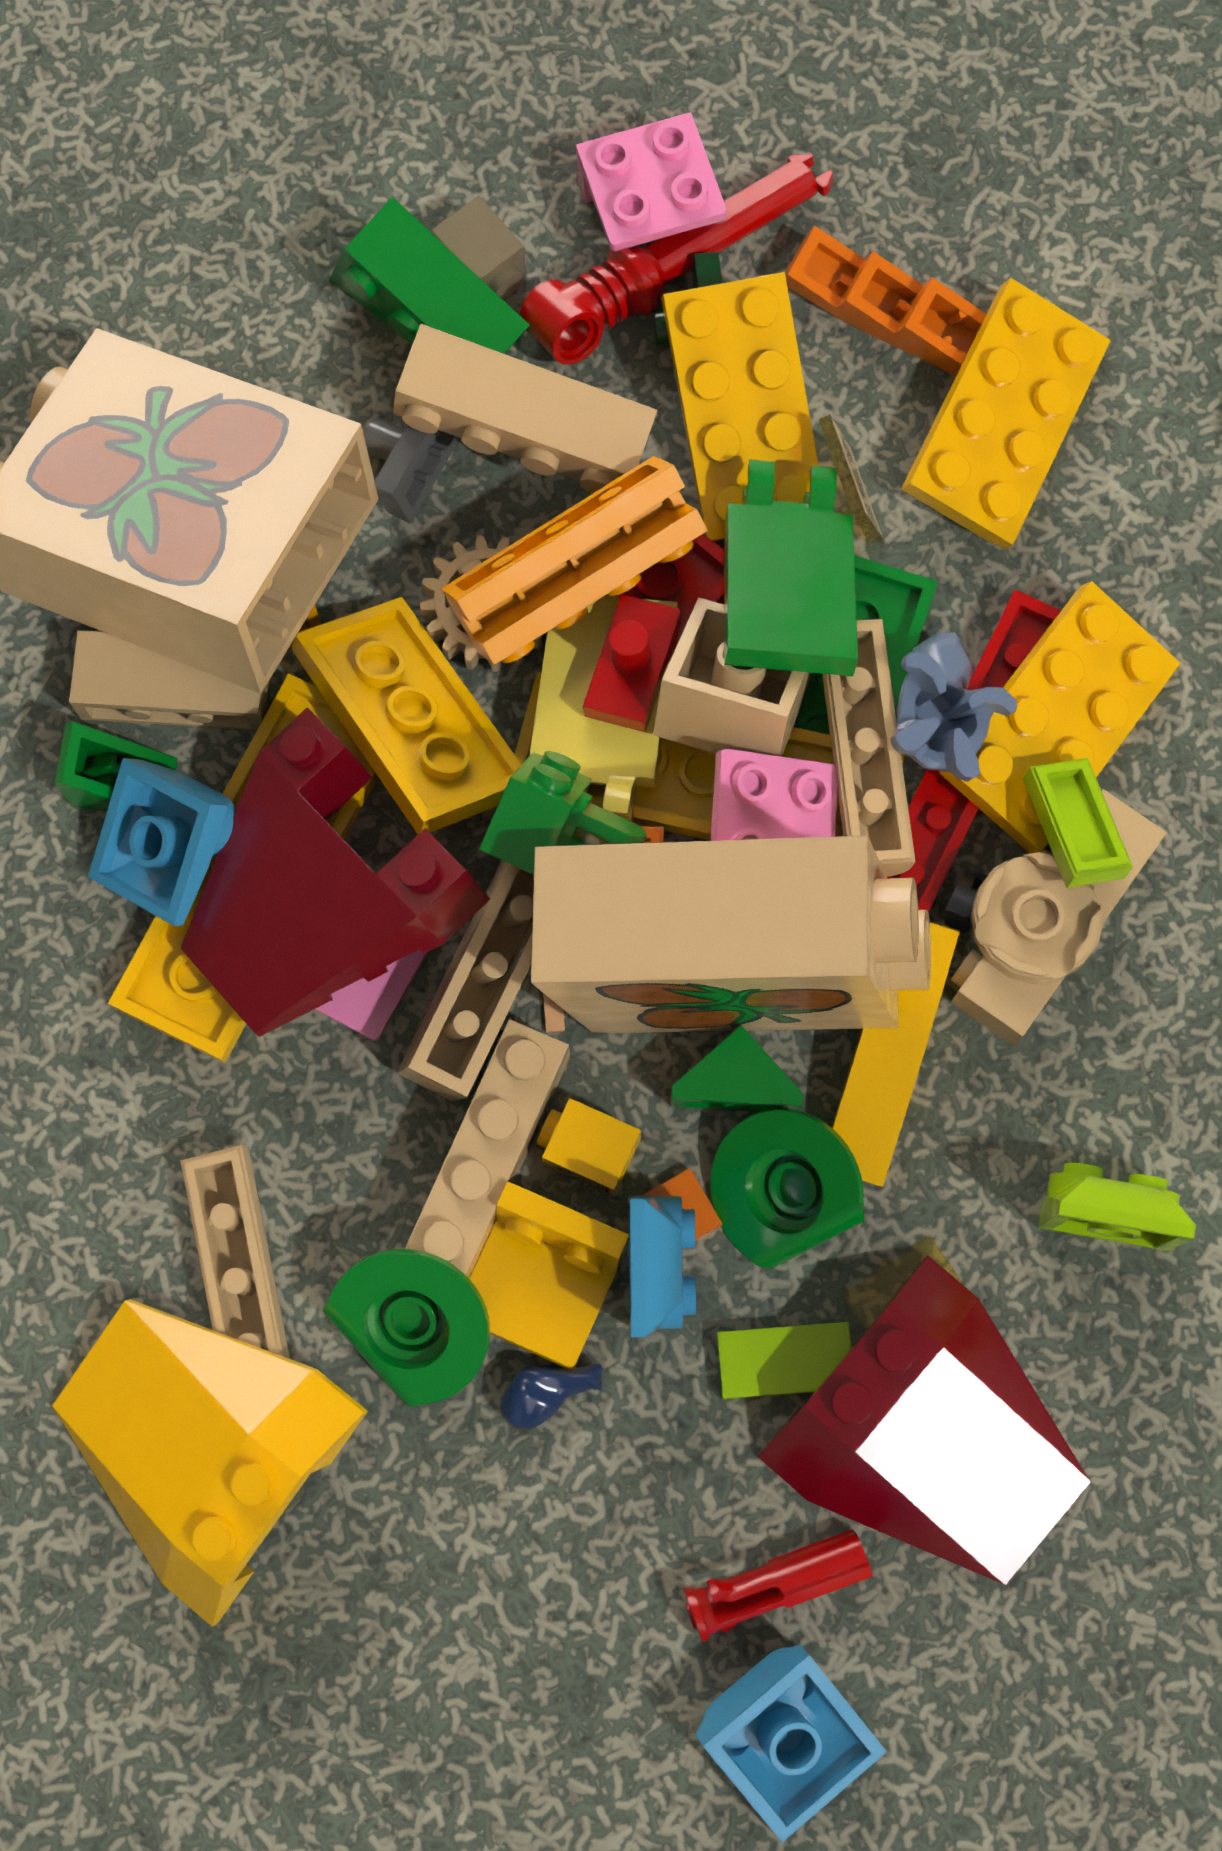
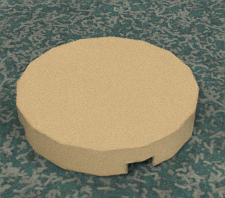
M1041 852L1024 854L1022 857L1013 858L1008 862L1005 861L993 868L977 890L970 916L974 941L987 962L1009 978L1032 984L1058 981L1079 969L1098 945L1104 922L1102 905H1099L1098 897L1093 890L1095 888L1093 884L1066 888L1053 855Z

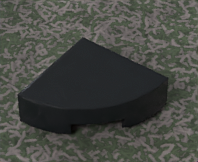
M970 868L965 870L946 907L944 925L957 929L962 933L970 931L972 926L970 916L975 895L988 875Z

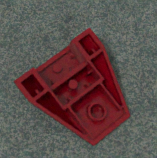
M927 1255L885 1304L886 1308L806 1403L797 1408L757 1457L807 1501L1006 1585L1088 1486L1090 1480L979 1298Z

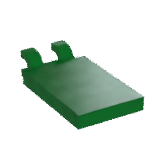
M749 460L748 483L743 488L742 504L728 503L725 516L724 665L853 676L858 661L853 515L834 513L837 469L833 467L811 466L810 490L805 492L803 503L772 500L775 474L774 462Z

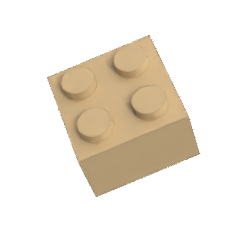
M698 597L662 678L653 735L715 754L724 749H733L782 757L807 693L812 673L724 665V605Z

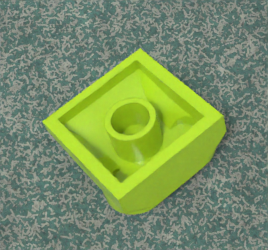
M1064 1163L1063 1173L1049 1174L1046 1200L1041 1205L1038 1226L1040 1229L1169 1251L1195 1238V1223L1179 1205L1180 1195L1168 1190L1169 1181L1164 1178L1143 1174H1130L1128 1182L1103 1178L1104 1169L1082 1163Z

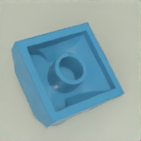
M123 758L88 878L171 925L183 926L205 877L211 858L217 857L219 851L229 840L236 808L233 802L224 794L179 771L140 759Z
M628 1195L631 1337H646L657 1329H683V1315H696L695 1275H683V1249H695V1209H682L681 1196Z
M801 1644L794 1647L777 1649L763 1658L709 1705L695 1734L702 1746L782 1843L887 1752Z

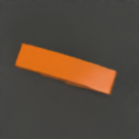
M816 226L806 234L785 272L788 288L826 312L954 376H957L986 316L985 312L933 277L924 284H921L874 251L864 259Z

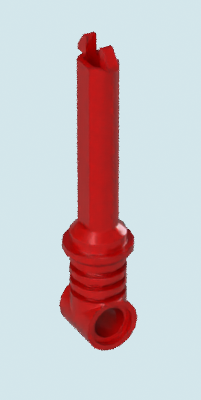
M811 153L791 155L787 157L788 163L725 200V220L661 238L646 248L632 246L618 251L610 249L607 259L600 266H595L588 273L579 275L575 281L571 280L565 284L560 280H548L539 284L530 291L523 301L520 310V316L530 325L526 331L561 364L573 365L583 361L598 346L603 330H610L616 323H621L628 316H633L636 313L641 315L653 313V309L657 308V301L663 295L665 285L694 268V254L720 253L817 195V192L823 197L829 194L834 181L833 172L829 169L815 178L810 169L814 165Z

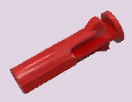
M852 1529L770 1559L763 1566L727 1579L713 1578L706 1581L707 1586L704 1588L700 1587L693 1590L691 1586L683 1588L687 1600L685 1606L692 1627L697 1629L701 1642L710 1640L709 1635L718 1632L720 1629H722L723 1633L728 1632L744 1620L780 1607L790 1608L871 1578L873 1575L857 1533Z

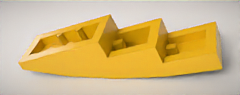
M931 921L930 989L898 990V1028L860 1029L857 1045L832 1128L842 1137L853 1153L862 1181L881 1187L884 1185L959 936V930Z

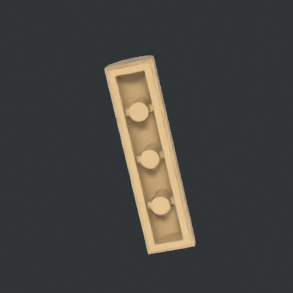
M858 620V661L854 675L822 674L833 763L836 765L837 794L843 836H868L886 876L890 877L911 869L915 863L901 753L893 749L890 740L896 732L897 723L883 620Z
M239 1145L180 1160L212 1329L290 1359L249 1147Z

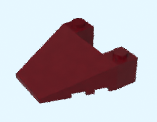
M308 707L260 750L234 813L233 828L229 840L218 853L180 947L206 979L259 1037L332 1001V993L362 978L369 982L387 973L386 966L417 950L424 954L442 945L490 900L467 870L426 828L379 872L375 873L329 825L327 820L368 783L372 776Z

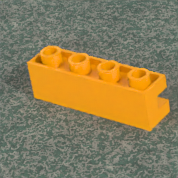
M652 456L441 588L477 652L493 665L500 661L510 663L518 660L534 648V640L554 627L559 630L579 622L588 613L587 606L606 594L608 596H616L628 591L641 580L640 573L659 561L661 563L671 562L688 553L694 546L692 540L708 531L697 508L686 504L679 490L684 488L685 485L674 464Z

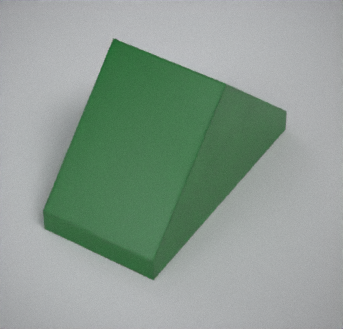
M73 721L67 722L64 729L55 785L72 807L107 811L123 758L140 759L172 770H176L178 758Z
M741 1025L672 1085L671 1107L764 1112L773 1109L801 1111L803 1107V1093Z

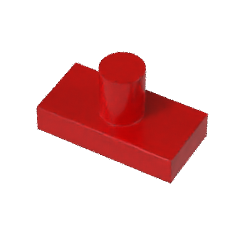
M620 594L583 704L585 717L646 732L661 687L662 678L666 672L682 623L681 609Z

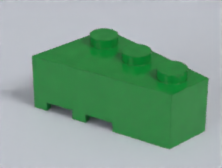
M393 196L345 247L329 278V281L390 326L400 337L412 344L421 323L505 354L530 326Z

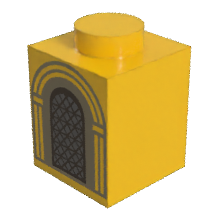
M569 1098L563 1113L554 1109L551 1110L540 1132L537 1145L546 1149L542 1156L545 1166L614 1197L639 1144L641 1130Z

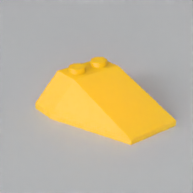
M131 1299L123 1302L52 1405L161 1583L212 1627L218 1624L255 1572L247 1565L248 1561L311 1473L329 1466L368 1412V1410L318 1369Z

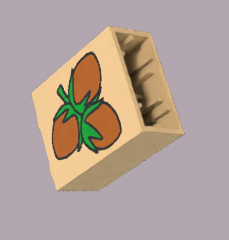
M96 328L69 369L55 367L42 378L32 399L29 428L5 463L0 461V591L261 694L379 499L361 423Z
M868 836L535 847L531 983L590 1032L735 1031L741 1025L746 1031L898 1028V990L930 989L931 932L929 914L927 910H918L917 889L914 878H887Z

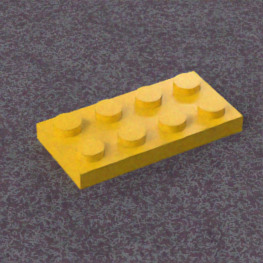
M785 272L663 294L661 299L701 518L708 529L704 535L712 541L725 539L728 503L742 504L743 488L748 483L749 460L774 462L775 474L772 500L803 503L805 492L810 490L811 466H819Z
M1009 278L1000 286L901 490L984 540L1004 549L1012 546L1111 340L1016 280Z
M1093 581L1083 584L1077 589L1003 687L1016 699V712L1008 716L994 712L991 716L987 736L976 753L980 775L970 781L957 779L950 772L939 771V773L1029 854L1042 852L1048 844V840L1023 780L1029 767L1088 758L1097 777L1181 663Z
M403 597L297 633L292 644L293 653L417 834L424 828L431 833L498 806L510 777L522 764Z

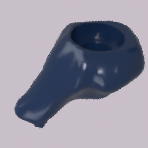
M600 1364L573 1368L553 1365L526 1367L516 1374L500 1403V1413L515 1428H535L553 1417L568 1397L591 1389L601 1390L603 1368Z

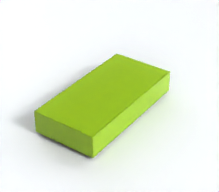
M1088 758L1029 767L1023 780L1066 888L1125 879L1133 866Z
M849 1322L717 1332L722 1400L815 1392L851 1349Z

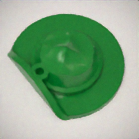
M792 1109L767 1110L752 1115L738 1123L720 1144L712 1164L710 1179L713 1208L723 1224L721 1228L728 1239L742 1254L750 1258L755 1265L762 1268L777 1267L864 1222V1189L855 1157L842 1137L817 1117Z
M391 1249L377 1252L361 1259L340 1277L332 1290L329 1301L323 1308V1313L400 1400L410 1407L442 1401L461 1391L480 1370L489 1347V1315L478 1289L456 1266L436 1255L423 1251Z

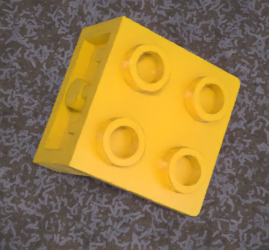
M507 1181L496 1205V1222L469 1278L478 1289L486 1305L490 1321V1334L562 1367H575L626 1253L629 1234Z

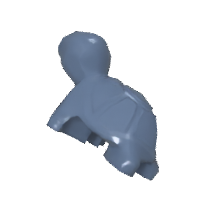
M955 632L938 633L913 648L912 652L906 654L902 659L901 666L908 673L904 677L899 695L896 732L890 740L893 749L901 754L909 755L924 768L950 772L957 779L970 781L980 775L976 753L987 736L991 716L994 712L1005 716L1016 712L1017 702L1013 696L1001 687L967 690L966 688L969 686L973 669L963 649V642Z

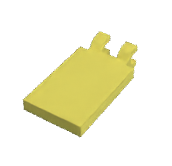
M603 596L587 606L588 613L579 622L564 629L558 630L554 627L547 632L529 756L533 752L543 756L545 751H552L574 760L581 766L579 773L592 779L590 784L606 786L602 808L633 822L636 787L656 788L662 738L654 736L653 731L660 690L646 732L584 716L583 704L619 597ZM643 599L678 608V602ZM673 647V650H672V653H671V656H670L668 665H669L670 660H671V658H672V656H673L674 647Z

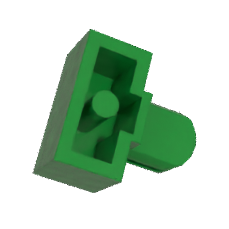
M545 751L543 756L533 752L510 777L479 850L534 875L535 847L644 843L647 834L641 826L590 803L592 796L586 792L592 779L579 773L581 766L577 762L552 751Z

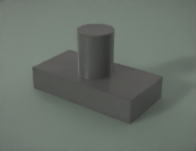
M374 419L367 426L364 438L368 454L386 461L375 479L378 497L388 513L411 524L460 437L440 430L436 433H425L408 425L406 428H402L381 419Z

